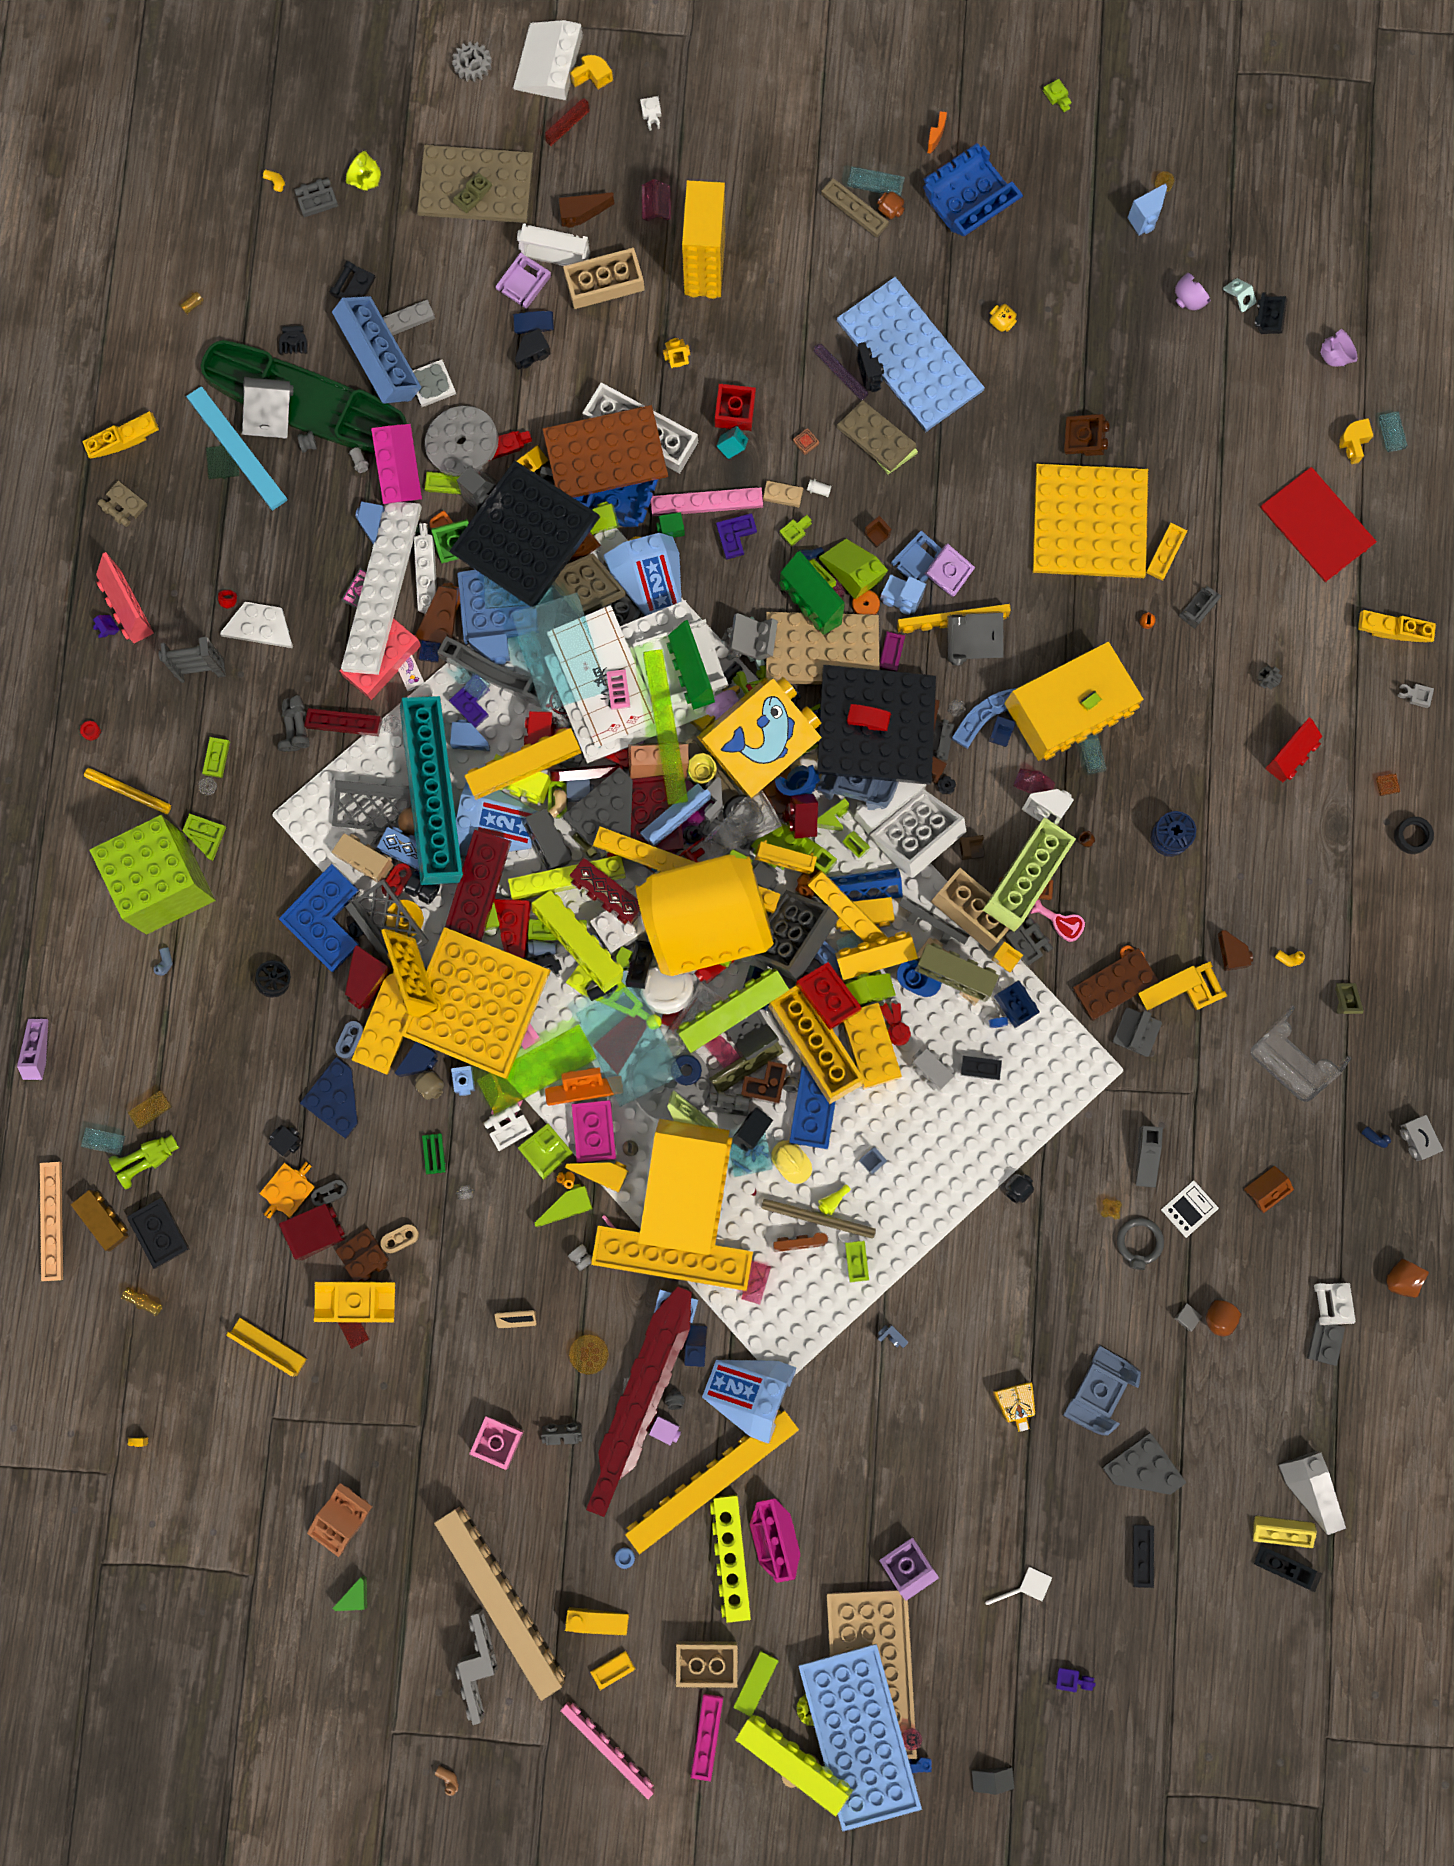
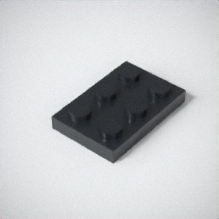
M163 1198L152 1202L127 1217L153 1269L190 1250Z

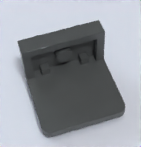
M757 1010L726 1030L733 1044L746 1060L755 1058L758 1054L779 1041L778 1036L767 1024L760 1010Z

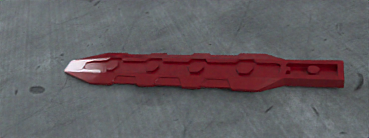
M678 1286L652 1316L645 1334V1341L638 1358L634 1361L630 1371L631 1376L623 1396H620L615 1416L599 1449L601 1473L586 1508L587 1511L605 1517L619 1480L634 1469L643 1449L642 1444L650 1424H653L657 1414L656 1409L664 1389L668 1386L672 1376L671 1371L690 1331L692 1292Z

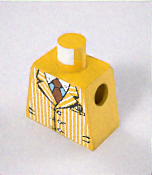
M1027 1382L993 1391L1006 1422L1015 1421L1018 1432L1030 1429L1027 1417L1035 1415L1032 1383Z

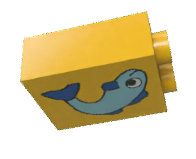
M765 677L697 736L699 741L744 795L750 798L755 796L822 738L815 730L821 724L820 720L809 707L806 706L800 711L791 699L797 695V692L784 677H781L777 682L773 678Z

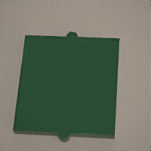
M222 444L218 447L206 448L209 479L223 478L225 480L227 477L240 476L239 466Z

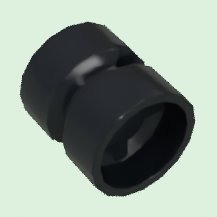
M415 871L408 880L404 892L413 897L418 896L420 901L430 905L436 897L441 884L421 885L420 873Z

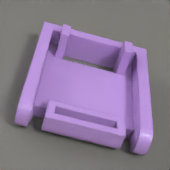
M520 253L496 285V290H502L504 295L520 305L523 303V307L527 309L551 277V272ZM526 265L538 271L537 278L524 270Z

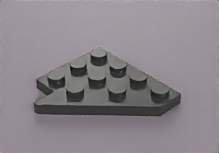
M620 767L563 815V819L602 858L608 851L593 846L599 827L631 838L633 780Z

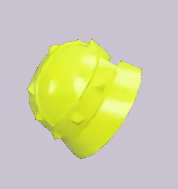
M366 151L359 153L352 161L346 174V183L367 191L379 186L381 171L376 161Z

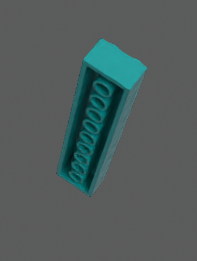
M440 696L402 698L400 716L421 885L460 883L463 873Z

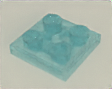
M766 1133L761 1137L753 1150L748 1149L747 1152L732 1143L730 1157L734 1177L773 1170Z

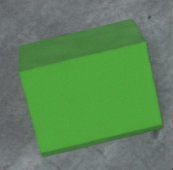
M468 519L431 529L441 563L458 559L449 551L468 526Z

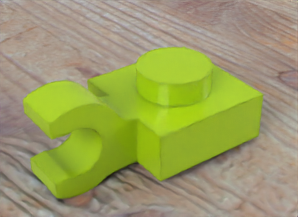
M1059 79L1043 88L1044 94L1052 105L1058 103L1063 112L1070 109L1069 92Z
M807 515L798 523L793 519L779 531V534L792 547L806 535L803 530L812 524V520Z

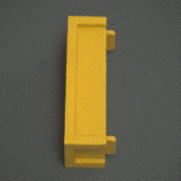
M767 840L761 841L758 844L755 860L809 875L813 873L817 857L813 856V853L807 855L767 844Z

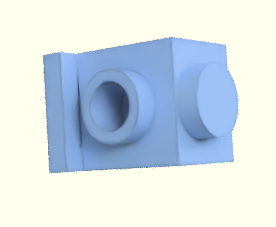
M471 1066L451 1068L454 1092L459 1093V1096L471 1095V1091H475L473 1068ZM461 1078H466L465 1084H460Z

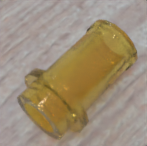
M192 292V296L180 304V307L186 314H189L199 304L202 305L204 300L198 292Z

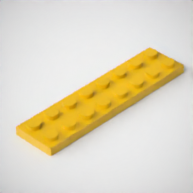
M598 1226L591 1265L747 1291L753 1251L715 1245V1248L710 1249V1254L706 1255L639 1243V1232Z

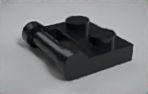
M346 261L340 277L334 287H331L329 293L340 300L342 298L365 297L376 278L375 274L355 266L350 261ZM350 272L354 273V276L350 281L347 289L343 293L340 290L342 289Z

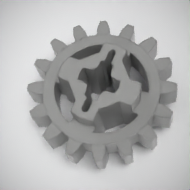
M470 41L468 46L463 43L462 49L456 48L457 54H453L454 60L452 63L455 73H459L460 78L465 76L466 81L472 78L473 82H475L477 77L482 80L483 74L488 75L487 70H491L492 59L489 50H485L484 45L479 47L478 42L472 45Z

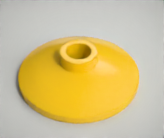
M400 900L421 929L424 922L421 908L413 901ZM393 903L389 907L388 913L397 914L398 906L396 903ZM387 915V926L395 927L397 917ZM400 918L399 928L408 930L409 921L406 922L404 918ZM398 931V933L408 936V932Z

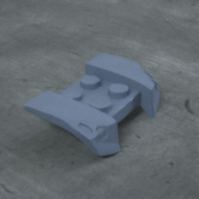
M822 775L816 791L825 795L829 800H832L834 794L865 801L868 810L885 809L892 801L899 782Z
M1099 1345L1079 1389L1068 1404L1063 1416L1097 1434L1109 1435L1120 1424L1110 1419L1127 1384L1139 1388L1141 1372L1130 1362Z

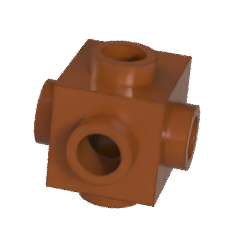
M814 867V871L810 875L802 873L797 879L798 885L795 890L811 900L814 897L819 898L807 883L820 871Z

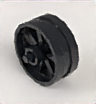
M272 960L262 963L257 969L255 976L257 990L262 995L271 998L283 995L289 988L290 970L279 961ZM267 968H274L271 972L267 970ZM276 969L281 970L282 973L278 974ZM263 971L268 977L258 976ZM286 976L287 982H284L279 978ZM259 981H267V983L263 987ZM277 984H280L284 987L278 990Z

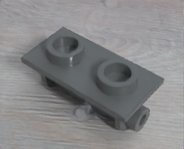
M949 720L936 721L933 739V756L946 761L948 760L954 724H950Z
M567 1423L566 1425L548 1424L542 1426V1444L560 1445V1438H564V1444H578V1442H582V1424Z

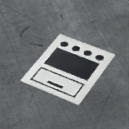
M1192 1181L1161 1211L1187 1238L1219 1208L1199 1185Z

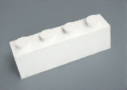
M899 782L894 797L887 808L868 810L867 804L863 802L855 809L857 812L854 819L870 834L925 789L926 784Z

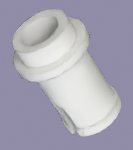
M814 479V481L810 480L807 490L811 494L814 492L828 497L832 486L817 482Z

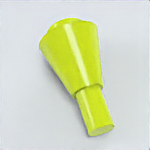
M845 1184L839 1191L818 1200L820 1211L825 1215H832L842 1198L851 1190L850 1187Z

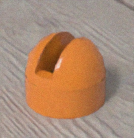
M1152 613L1143 614L1140 618V625L1145 629L1152 628L1155 624V616ZM1147 616L1150 617V624H1147Z

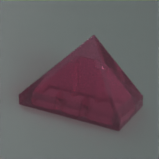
M1020 768L1013 786L1032 794L1053 790L1055 782L1041 771Z
M752 1261L747 1291H743L742 1300L761 1304L771 1266Z

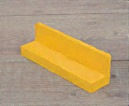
M239 1318L232 1331L226 1334L229 1338L292 1377L298 1375L307 1360L304 1356L243 1318Z

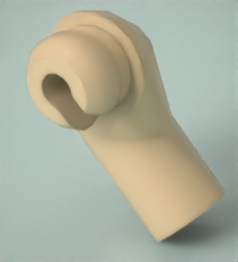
M561 789L554 791L555 805L548 811L553 818L559 815L567 806V795Z

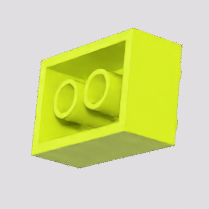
M498 754L494 757L496 761L503 758V756ZM538 772L504 787V789L510 791L509 793L515 797L520 798V796L527 798V801L532 804H543L547 797L551 780L549 775Z

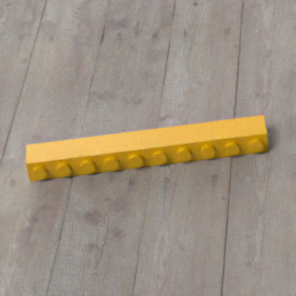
M778 1409L774 1420L776 1426L769 1444L749 1437L746 1434L738 1440L740 1444L736 1448L729 1447L722 1453L723 1458L719 1461L715 1458L706 1465L708 1469L705 1472L701 1473L699 1471L690 1478L692 1480L691 1483L687 1486L683 1483L675 1489L676 1494L673 1497L669 1498V1496H666L659 1502L660 1507L655 1511L651 1508L642 1515L644 1517L639 1523L634 1521L630 1524L625 1535L637 1552L641 1554L799 1431L786 1411L783 1410L781 1412Z

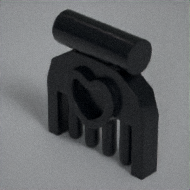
M282 326L283 334L279 339L280 355H283V344L285 354L288 353L287 344H289L290 354L293 353V347L294 352L298 353V345L299 352L303 353V343L304 353L308 354V341L305 334H303L304 326Z

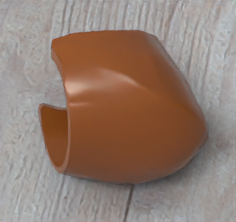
M1402 1258L1387 1276V1287L1393 1293L1416 1298L1419 1296L1429 1272Z
M1214 1300L1206 1314V1322L1209 1329L1214 1334L1222 1337L1231 1335L1241 1318V1313L1237 1307L1221 1300Z

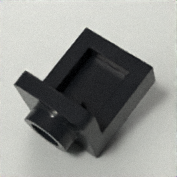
M545 955L539 956L532 962L545 968L553 967L556 977L560 976L559 971L562 970L559 959L555 960L553 955L545 957Z

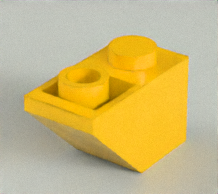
M538 445L517 460L518 463L532 472L548 461Z

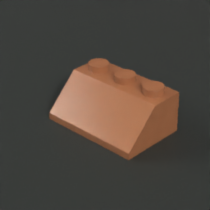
M685 742L628 744L629 777L636 779L676 774V781H686L689 764L688 744Z

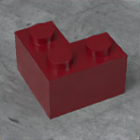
M814 794L791 796V803L786 804V811L783 812V821L787 823L788 831L792 833L794 839L817 837L818 801Z

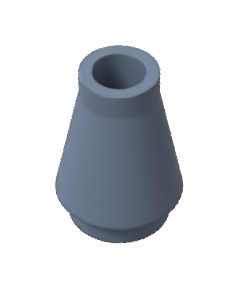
M537 940L528 942V957L535 959L539 956L555 954V943Z

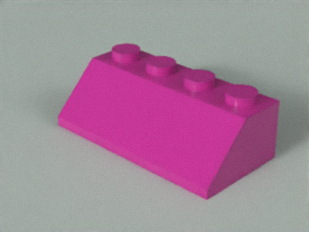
M411 424L371 428L383 504L422 499Z

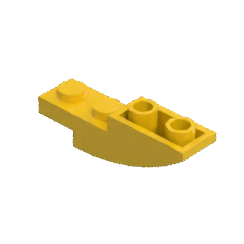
M149 411L120 427L114 425L84 440L83 444L90 459L101 457L146 441V436L158 431L159 428L153 413Z
M1363 610L1360 612L1358 630L1372 633L1371 636L1387 639L1434 642L1436 623L1406 616L1397 618Z

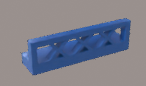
M899 868L829 877L853 902L892 897V899L903 898ZM897 885L898 892L889 893L886 891L889 886ZM871 888L879 890L876 895L867 893ZM854 890L860 892L857 897L852 898L848 895Z

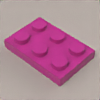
M611 1101L572 1104L577 1163L616 1159Z

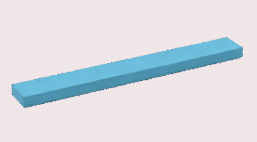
M201 386L187 395L188 401L270 509L273 511L287 501L285 495Z

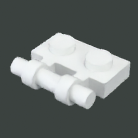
M518 1103L505 1107L504 1111L497 1115L493 1114L489 1117L490 1119L483 1122L487 1129L492 1126L495 1127L496 1131L489 1135L498 1151L503 1150L533 1132L524 1115L518 1118L515 1116V1113L521 1110ZM509 1117L511 1122L502 1127L500 1122Z

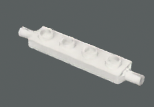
M421 523L419 524L420 535L414 537L418 611L426 614L437 591L434 537L428 534V524Z

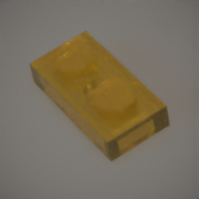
M158 1091L129 1111L128 1114L136 1127L141 1129L172 1108L164 1093Z

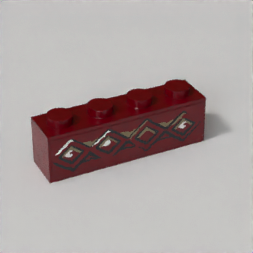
M585 858L580 861L569 875L572 880L571 884L578 890L584 889L587 892L586 896L594 902L596 900L601 902V907L608 913L614 912L618 915L616 919L622 924L626 925L628 923L632 926L640 916L638 899Z

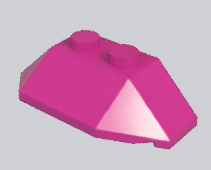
M775 1498L759 1501L756 1503V1508L750 1521L759 1564L773 1577L776 1583L794 1580L799 1564L800 1550L791 1514Z

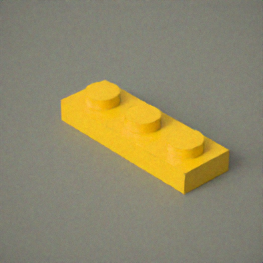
M1170 523L1146 571L1147 574L1162 581L1164 580L1188 530Z

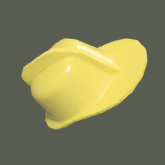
M790 1140L781 1141L774 1146L771 1153L774 1165L783 1177L791 1183L800 1184L807 1181L812 1173V1164L799 1145L789 1143Z

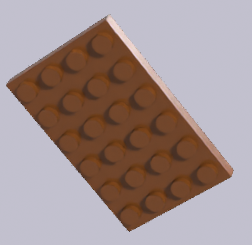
M652 405L543 428L555 486L573 498L668 477Z

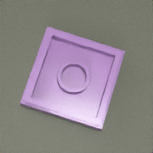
M945 544L924 574L948 595L954 597L975 567L949 544Z

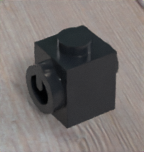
M281 1125L270 1135V1142L268 1144L280 1155L287 1158L290 1153L293 1154L301 1146L299 1143L302 1139L298 1137L300 1133L292 1126L288 1128Z

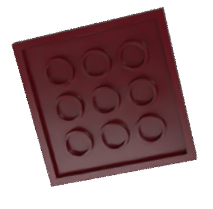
M676 774L632 779V839L650 845L641 836L640 832L679 800ZM682 825L677 827L655 847L667 852L684 850ZM610 852L607 853L608 858L618 856Z

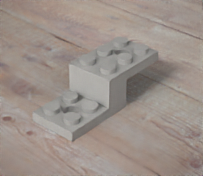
M483 1608L475 1610L469 1620L470 1629L472 1632L475 1631L476 1640H474L475 1649L479 1653L462 1657L457 1663L458 1667H455L458 1680L461 1679L463 1687H461L463 1700L466 1699L468 1704L466 1715L468 1720H472L473 1725L481 1723L485 1717L476 1680L492 1676L498 1670Z

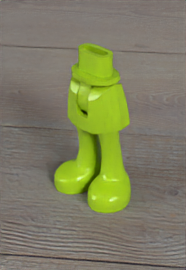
M170 1135L165 1139L161 1137L160 1139L141 1144V1149L121 1158L111 1156L108 1159L112 1169L117 1173L128 1164L143 1157L146 1158L135 1166L116 1174L125 1189H129L132 1186L131 1179L136 1174L149 1167H158L169 1156L173 1155L172 1152L177 1150L179 1146L173 1135Z

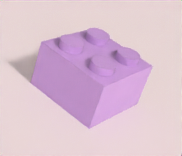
M913 1538L879 1560L906 1601L939 1579Z

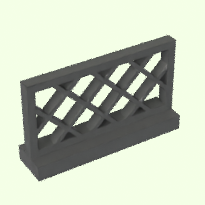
M335 780L336 792L332 826L385 832L386 827L389 825L391 827L394 826L392 823L399 818L401 813L394 805L400 799L407 800L406 808L411 807L409 788ZM340 792L348 793L352 798L345 806L340 802ZM362 795H366L371 801L364 808L357 802V799ZM381 797H385L390 803L383 810L375 803ZM355 802L360 811L352 817L346 808ZM374 804L379 813L371 819L365 810ZM392 806L398 815L390 821L384 812ZM344 810L350 819L345 823H337L338 814ZM363 812L369 821L364 825H359L355 818ZM381 814L388 822L382 828L377 827L373 822Z
M382 879L355 901L345 906L390 969L393 968V965L388 958V950L379 928L395 930L397 933L398 931L408 932L409 937H411V933L418 934L422 939V942L417 945L418 949L429 942L385 879ZM382 885L387 891L386 898L376 897L377 889ZM365 898L372 899L371 910L365 909L360 902ZM376 900L385 901L384 912L375 911ZM389 902L396 903L398 906L397 914L388 913ZM374 913L384 915L382 925L375 924L373 921ZM387 915L397 917L395 927L386 926ZM400 918H406L409 921L408 930L399 928Z

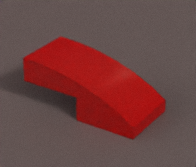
M851 704L847 722L849 725L867 726L869 730L887 731L891 713L874 707Z

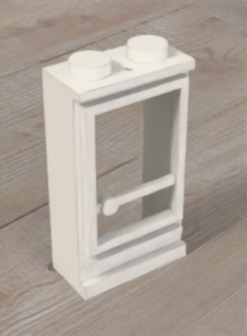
M524 223L522 230H519L517 234L521 253L530 259L562 266L589 260L590 250L588 237L583 236L582 239L577 235L574 237L572 234L530 225L526 227Z

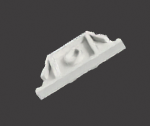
M244 602L220 633L222 637L293 648L285 615L280 607Z

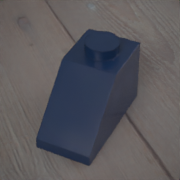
M415 1042L395 1071V1074L399 1077L428 1071L429 1068L432 1070L438 1062L436 1059L438 1055L421 1043Z
M690 1325V1331L686 1338L685 1366L705 1367L707 1326Z

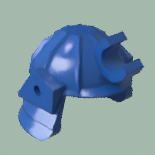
M813 765L795 767L788 774L787 780L781 776L775 778L778 790L783 795L789 796L811 794L815 791L816 784L820 781Z

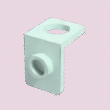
M1238 278L1223 288L1225 292L1237 298L1241 312L1256 304L1252 285ZM1250 295L1249 303L1244 305V297Z

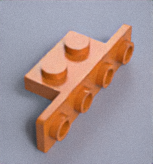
M600 1067L562 1073L563 1085L545 1088L548 1106L624 1093L622 1076L602 1078Z

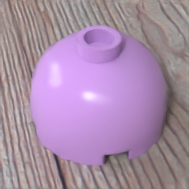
M1186 273L1176 285L1175 293L1178 298L1175 301L1182 309L1186 307L1189 310H1199L1211 301L1210 297L1201 284L1196 281L1193 282L1194 277L1190 273Z

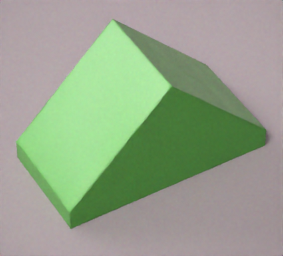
M364 1575L359 1578L333 1607L335 1611L364 1610L367 1608V1578Z

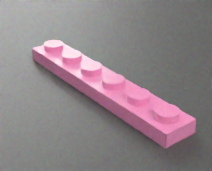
M762 488L652 496V517L678 512L690 514L763 508Z
M567 1702L562 1707L561 1712L649 1799L654 1794V1784L646 1776L643 1778L638 1773V1767L633 1762L628 1763L623 1758L625 1756L618 1747L614 1749L609 1744L610 1739L603 1732L599 1734L595 1729L596 1725L588 1717L585 1719L580 1714L581 1710L576 1704Z

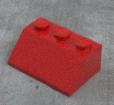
M1310 717L1298 728L1265 768L1282 783L1287 778L1291 780L1297 773L1295 770L1297 766H1303L1309 759L1307 754L1310 751L1315 752L1321 744L1318 741L1322 738V734Z

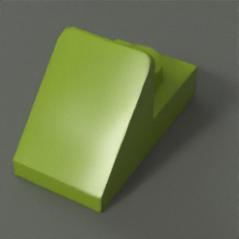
M844 798L818 817L817 828L843 831V826L836 817L841 818L848 813V801Z

